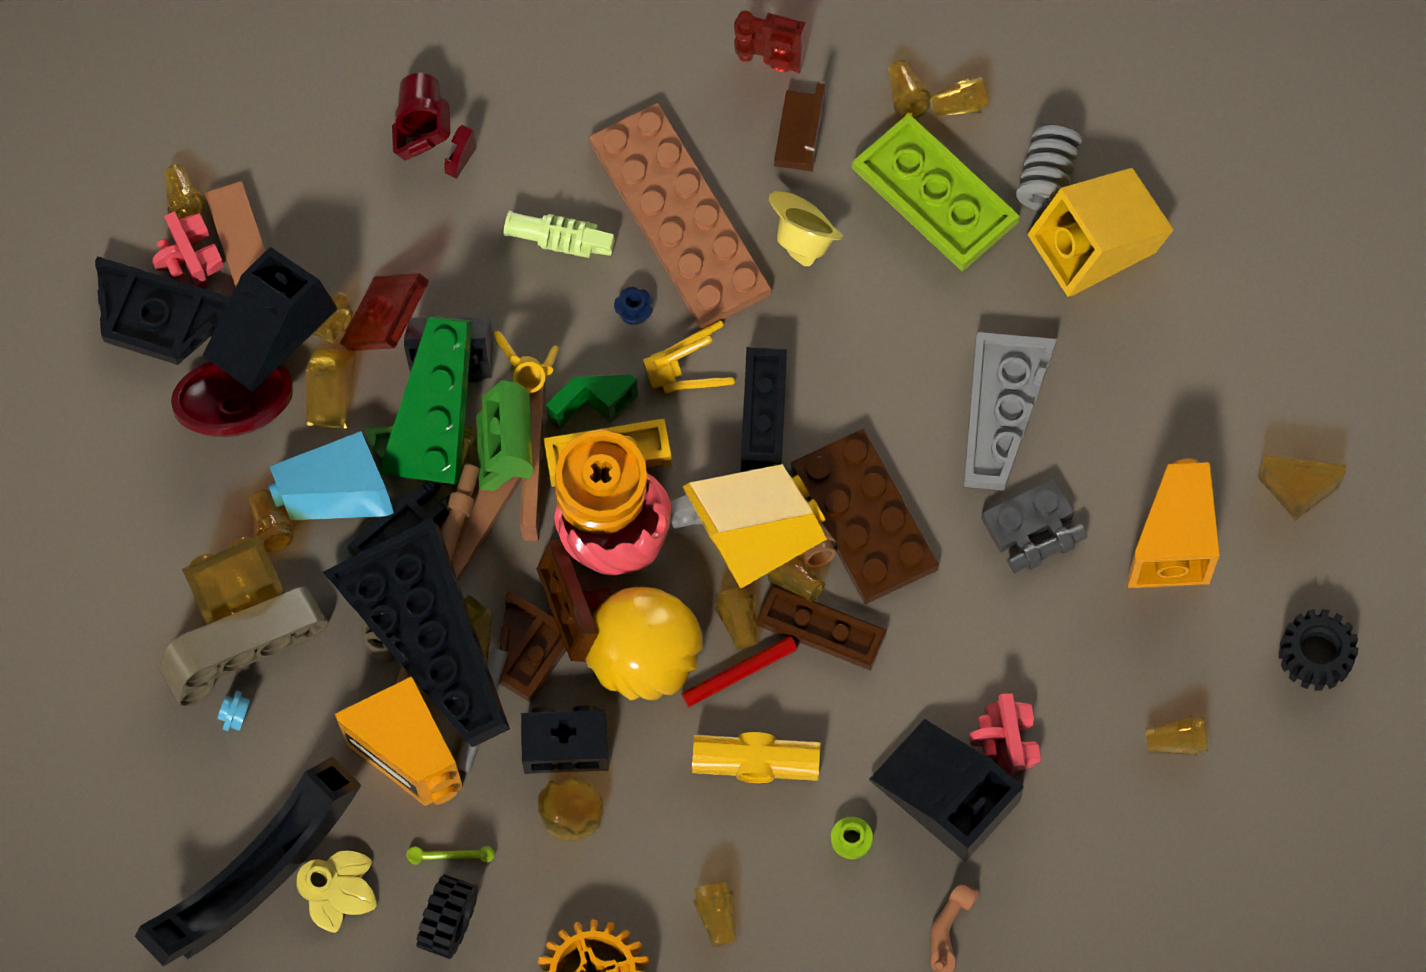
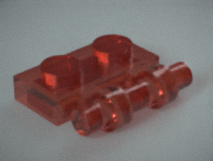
M741 11L738 14V18L734 22V34L736 36L734 39V50L742 62L751 61L753 55L757 54L763 56V64L769 65L776 71L801 72L805 61V22L772 13H767L766 19L754 17L749 11Z

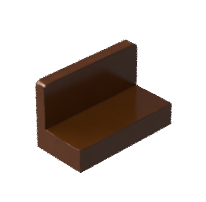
M817 81L815 94L786 90L774 158L775 167L813 172L825 104V82Z

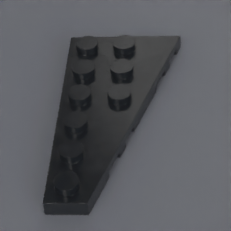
M433 518L323 571L325 576L339 590L368 627L472 748L510 730L440 528Z

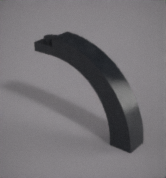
M333 756L305 771L279 812L238 857L185 900L140 925L134 937L163 967L182 955L188 960L211 945L252 913L301 866L343 815L360 789L361 784Z

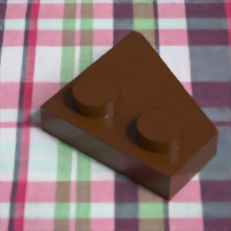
M509 590L505 598L506 607L500 635V650L508 652L499 684L531 703L565 654L566 648L555 618Z

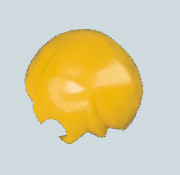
M652 587L626 588L611 595L594 612L592 618L599 634L585 661L588 667L593 669L601 685L606 689L618 691L631 701L639 697L650 701L657 700L663 695H673L678 692L686 682L689 673L697 669L698 653L703 649L702 631L691 609L674 595Z

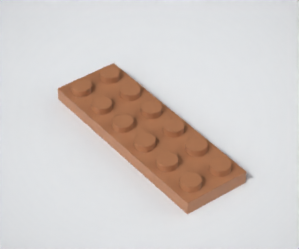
M658 103L589 136V144L700 329L719 320L722 321L771 296L770 286Z

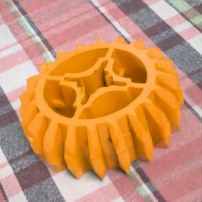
M594 919L590 921V931L583 932L580 922L574 923L575 935L572 937L565 930H560L558 937L562 945L559 946L551 941H548L545 945L546 950L553 957L540 956L538 959V965L547 970L542 972H560L565 962L577 952H579L581 963L574 972H589L587 961H590L593 971L647 972L641 970L650 965L648 956H637L642 950L640 941L632 942L626 946L631 936L630 931L624 929L615 937V924L613 922H608L604 932L599 931L598 921ZM592 947L608 949L616 953L623 961L617 963L615 959L611 961L599 960L595 957Z

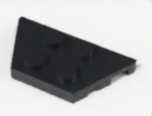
M99 256L95 260L99 290H97L98 304L101 311L100 329L103 341L179 365L213 335L231 298Z

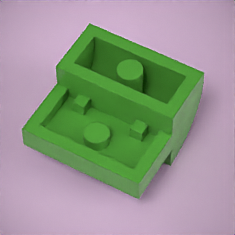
M501 380L482 395V410L476 414L478 468L480 469L479 489L493 492L514 476L529 479L534 472L529 391L517 383Z

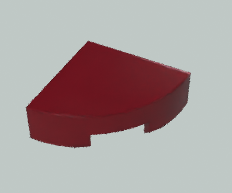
M462 124L458 127L451 142L457 144L456 149L449 159L445 158L444 162L445 173L456 179L476 150L474 131Z

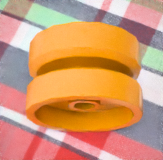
M607 430L585 432L572 439L559 454L555 468L557 506L566 521L580 531L595 535L616 533L631 525L642 510L646 496V463L636 444L625 436Z

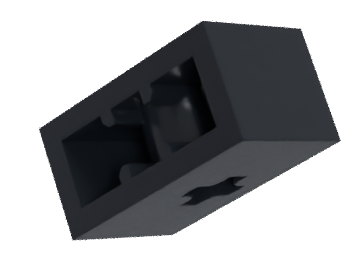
M581 705L574 707L572 711L556 712L551 707H537L531 709V713H521V745L524 774L608 771L607 719L605 710H598L595 706ZM568 732L570 734L568 743H560L561 733Z

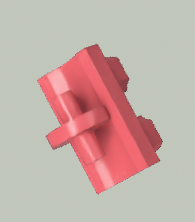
M175 211L165 215L164 218L176 245L170 246L167 239L157 242L160 251L152 258L155 269L161 272L169 271L171 276L176 278L183 274L180 265L185 263L195 286L200 288L208 287L206 277L224 268V264L215 244L195 252L191 244L210 237L200 213L184 217L180 220Z
M1013 693L1000 694L997 702L985 707L986 715L978 717L980 729L971 732L969 740L972 746L983 747L986 757L993 758L998 766L1010 776H1013L1019 770L1033 768L1041 761L1039 744L1036 741L1021 742L1019 730H1028L1033 726L1034 714L1032 705L1014 702Z

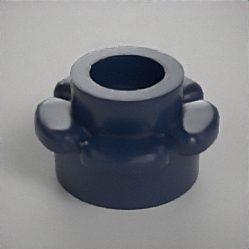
M627 287L621 291V296L615 299L614 309L625 323L638 325L645 322L653 312V307L651 306L653 298L645 289L638 290L636 287ZM636 302L638 305L637 307H631L630 304Z

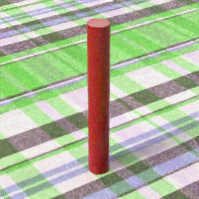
M788 636L682 692L681 697L689 708L797 651V646L793 638Z

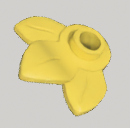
M339 851L327 861L320 859L310 860L299 869L296 875V887L300 895L309 901L310 917L317 926L336 933L341 926L343 914L361 915L377 907L373 890L362 879L372 864V860L369 857L355 851ZM319 873L323 875L325 885L323 887L314 886L311 882L312 874Z

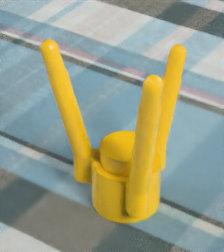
M719 320L671 347L642 359L652 389L662 386L664 393L668 394L676 390L735 384L733 377L675 380V377L682 375L677 360L712 343V337L709 335L722 328L724 322Z
M495 331L493 334L494 338L512 364L511 377L513 382L525 387L529 393L539 391L544 385L545 376L553 373L552 366L558 355L559 347L554 345L549 351L545 362L540 364L536 358L530 356L519 358L501 332Z

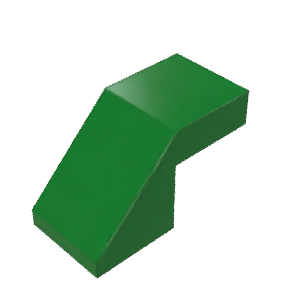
M631 374L573 377L545 404L548 421L560 430L588 403L611 423L638 396L637 379Z

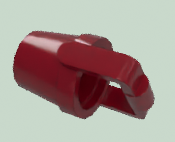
M414 73L402 79L399 88L398 107L395 111V123L392 124L393 152L403 160H409L446 141L451 133L449 104L444 98H441L437 79L425 73ZM406 135L417 137V139L406 145Z

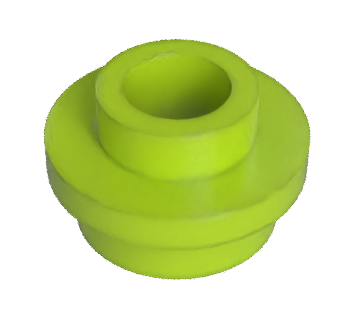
M846 817L839 820L832 828L831 845L839 856L846 859H858L866 855L873 843V833L870 826L864 820L858 817ZM848 831H855L859 834L860 839L855 843H849L844 839V834Z

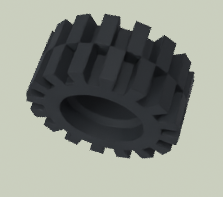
M1315 609L1308 610L1304 617L1302 614H1299L1295 617L1293 623H1289L1280 642L1279 659H1283L1281 664L1283 671L1289 670L1291 672L1289 679L1293 682L1297 679L1303 681L1301 687L1308 689L1310 684L1315 685V691H1322L1325 685H1328L1329 689L1336 687L1338 681L1343 682L1347 678L1358 655L1359 648L1356 647L1358 638L1357 634L1351 635L1352 625L1349 622L1343 625L1341 623L1343 616L1337 613L1334 618L1329 617V610L1322 609L1320 615H1316ZM1313 636L1326 638L1334 648V657L1329 662L1323 664L1310 661L1303 652L1304 641Z
M446 874L439 878L438 883L434 886L433 894L428 899V906L424 909L422 915L424 917L420 922V931L416 939V946L418 948L448 959L453 958L459 944L461 945L464 932L467 931L469 926L468 922L473 914L472 909L476 904L477 886Z

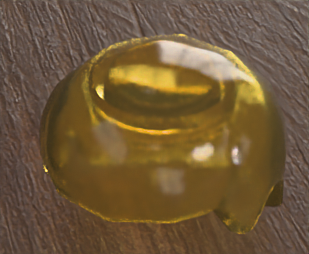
M571 777L562 783H555L553 780H550L538 795L539 817L549 834L557 839L565 841L583 839L594 834L601 826L604 819L603 798L593 785L579 781L575 777Z

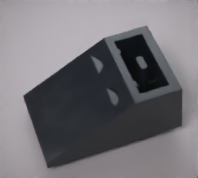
M270 247L241 275L203 356L251 392H254L338 308L317 277Z
M926 719L916 727L869 778V781L964 862L970 858L1021 800L1024 788L993 760Z

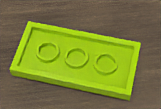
M909 113L852 161V169L962 272L1019 223L1020 216Z

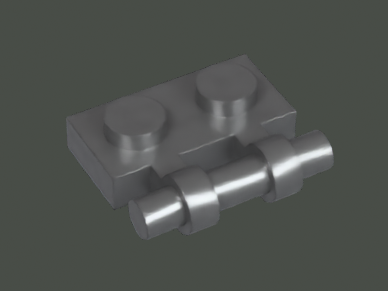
M1055 479L983 512L981 520L1000 553L1014 546L1018 550V554L1007 559L1013 573L1027 567L1032 570L1042 565L1043 559L1058 552L1065 554L1075 549L1076 543L1087 538V533L1082 524H1078L1070 529H1066L1062 525V523L1073 518L1074 512ZM1045 531H1048L1051 538L1036 545L1030 541V538Z

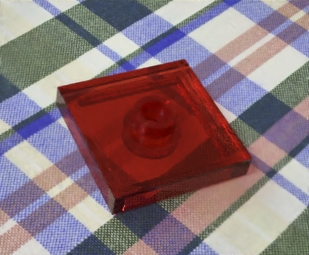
M420 273L374 277L339 344L349 351L396 348L429 280Z

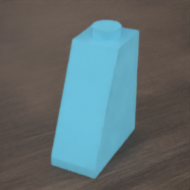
M361 431L269 466L275 482L269 484L268 488L276 508L284 505L290 520L380 517L394 514L386 487Z

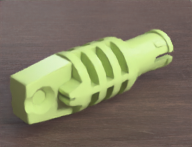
M508 211L504 225V236L536 241L542 249L590 258L591 253L611 256L615 243L614 234L596 230L597 224L552 214L544 215L543 218H537Z

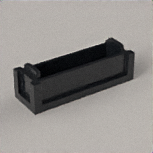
M746 348L740 472L782 464L787 349Z

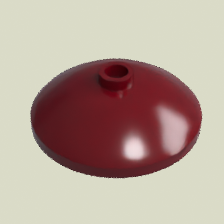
M209 361L190 371L178 382L172 393L171 404L177 421L191 431L211 437L239 436L256 431L275 420L291 401L293 383L289 371L281 364L254 392H251Z

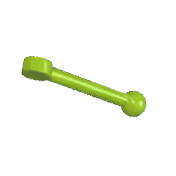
M413 846L407 850L406 857L409 863L413 865L430 859H480L488 863L494 859L495 851L490 846H484L480 850L422 851L421 848Z

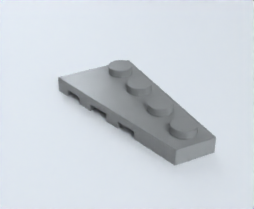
M984 332L976 333L964 487L1005 490L1056 347L1057 339Z

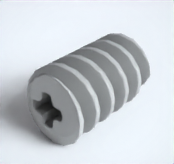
M1041 125L1033 132L1032 144L1029 145L1028 157L1025 159L1024 171L1021 173L1020 185L1017 187L1016 197L1018 201L1036 211L1044 212L1060 188L1069 186L1071 183L1069 174L1073 173L1075 168L1072 161L1078 157L1079 151L1076 147L1081 145L1082 137L1076 131L1060 125Z

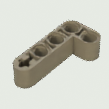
M299 587L177 637L167 645L164 651L160 672L178 704L182 707L189 706L202 700L211 692L216 678L317 636L327 627L328 621L307 587Z

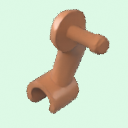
M961 883L952 891L949 901L932 925L930 963L935 972H952L956 966L950 941V929L961 908L970 911L979 896L978 890L967 883Z

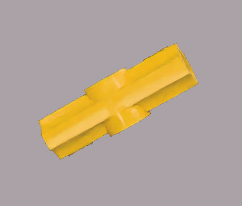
M747 732L740 734L739 737L694 735L692 773L736 776L738 780L747 783H769L774 778L818 781L821 742L776 740L775 736L762 732Z

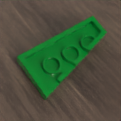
M441 316L428 317L379 469L380 474L449 484L459 483L473 320Z

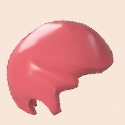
M647 474L646 496L641 512L631 525L616 533L595 535L580 531L566 521L558 506H556L554 520L564 548L576 561L604 575H624L647 567L657 558L668 534L672 506L663 486L653 476Z

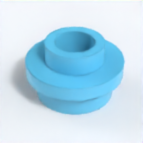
M236 690L233 698L226 695L224 697L217 717L218 720L224 721L222 728L224 731L228 732L229 728L240 731L251 700L242 697V692Z

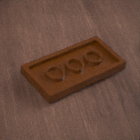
M864 428L791 462L793 473L795 476L799 475L810 494L808 500L814 499L823 513L826 521L822 522V524L836 541L835 550L865 605L938 571L939 564Z

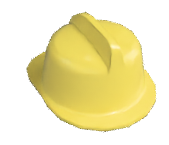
M785 191L770 193L769 202L780 216L777 242L787 250L793 259L803 266H811L816 258H820L826 253L833 240L838 241L843 238L842 233L834 228L824 214L807 200Z

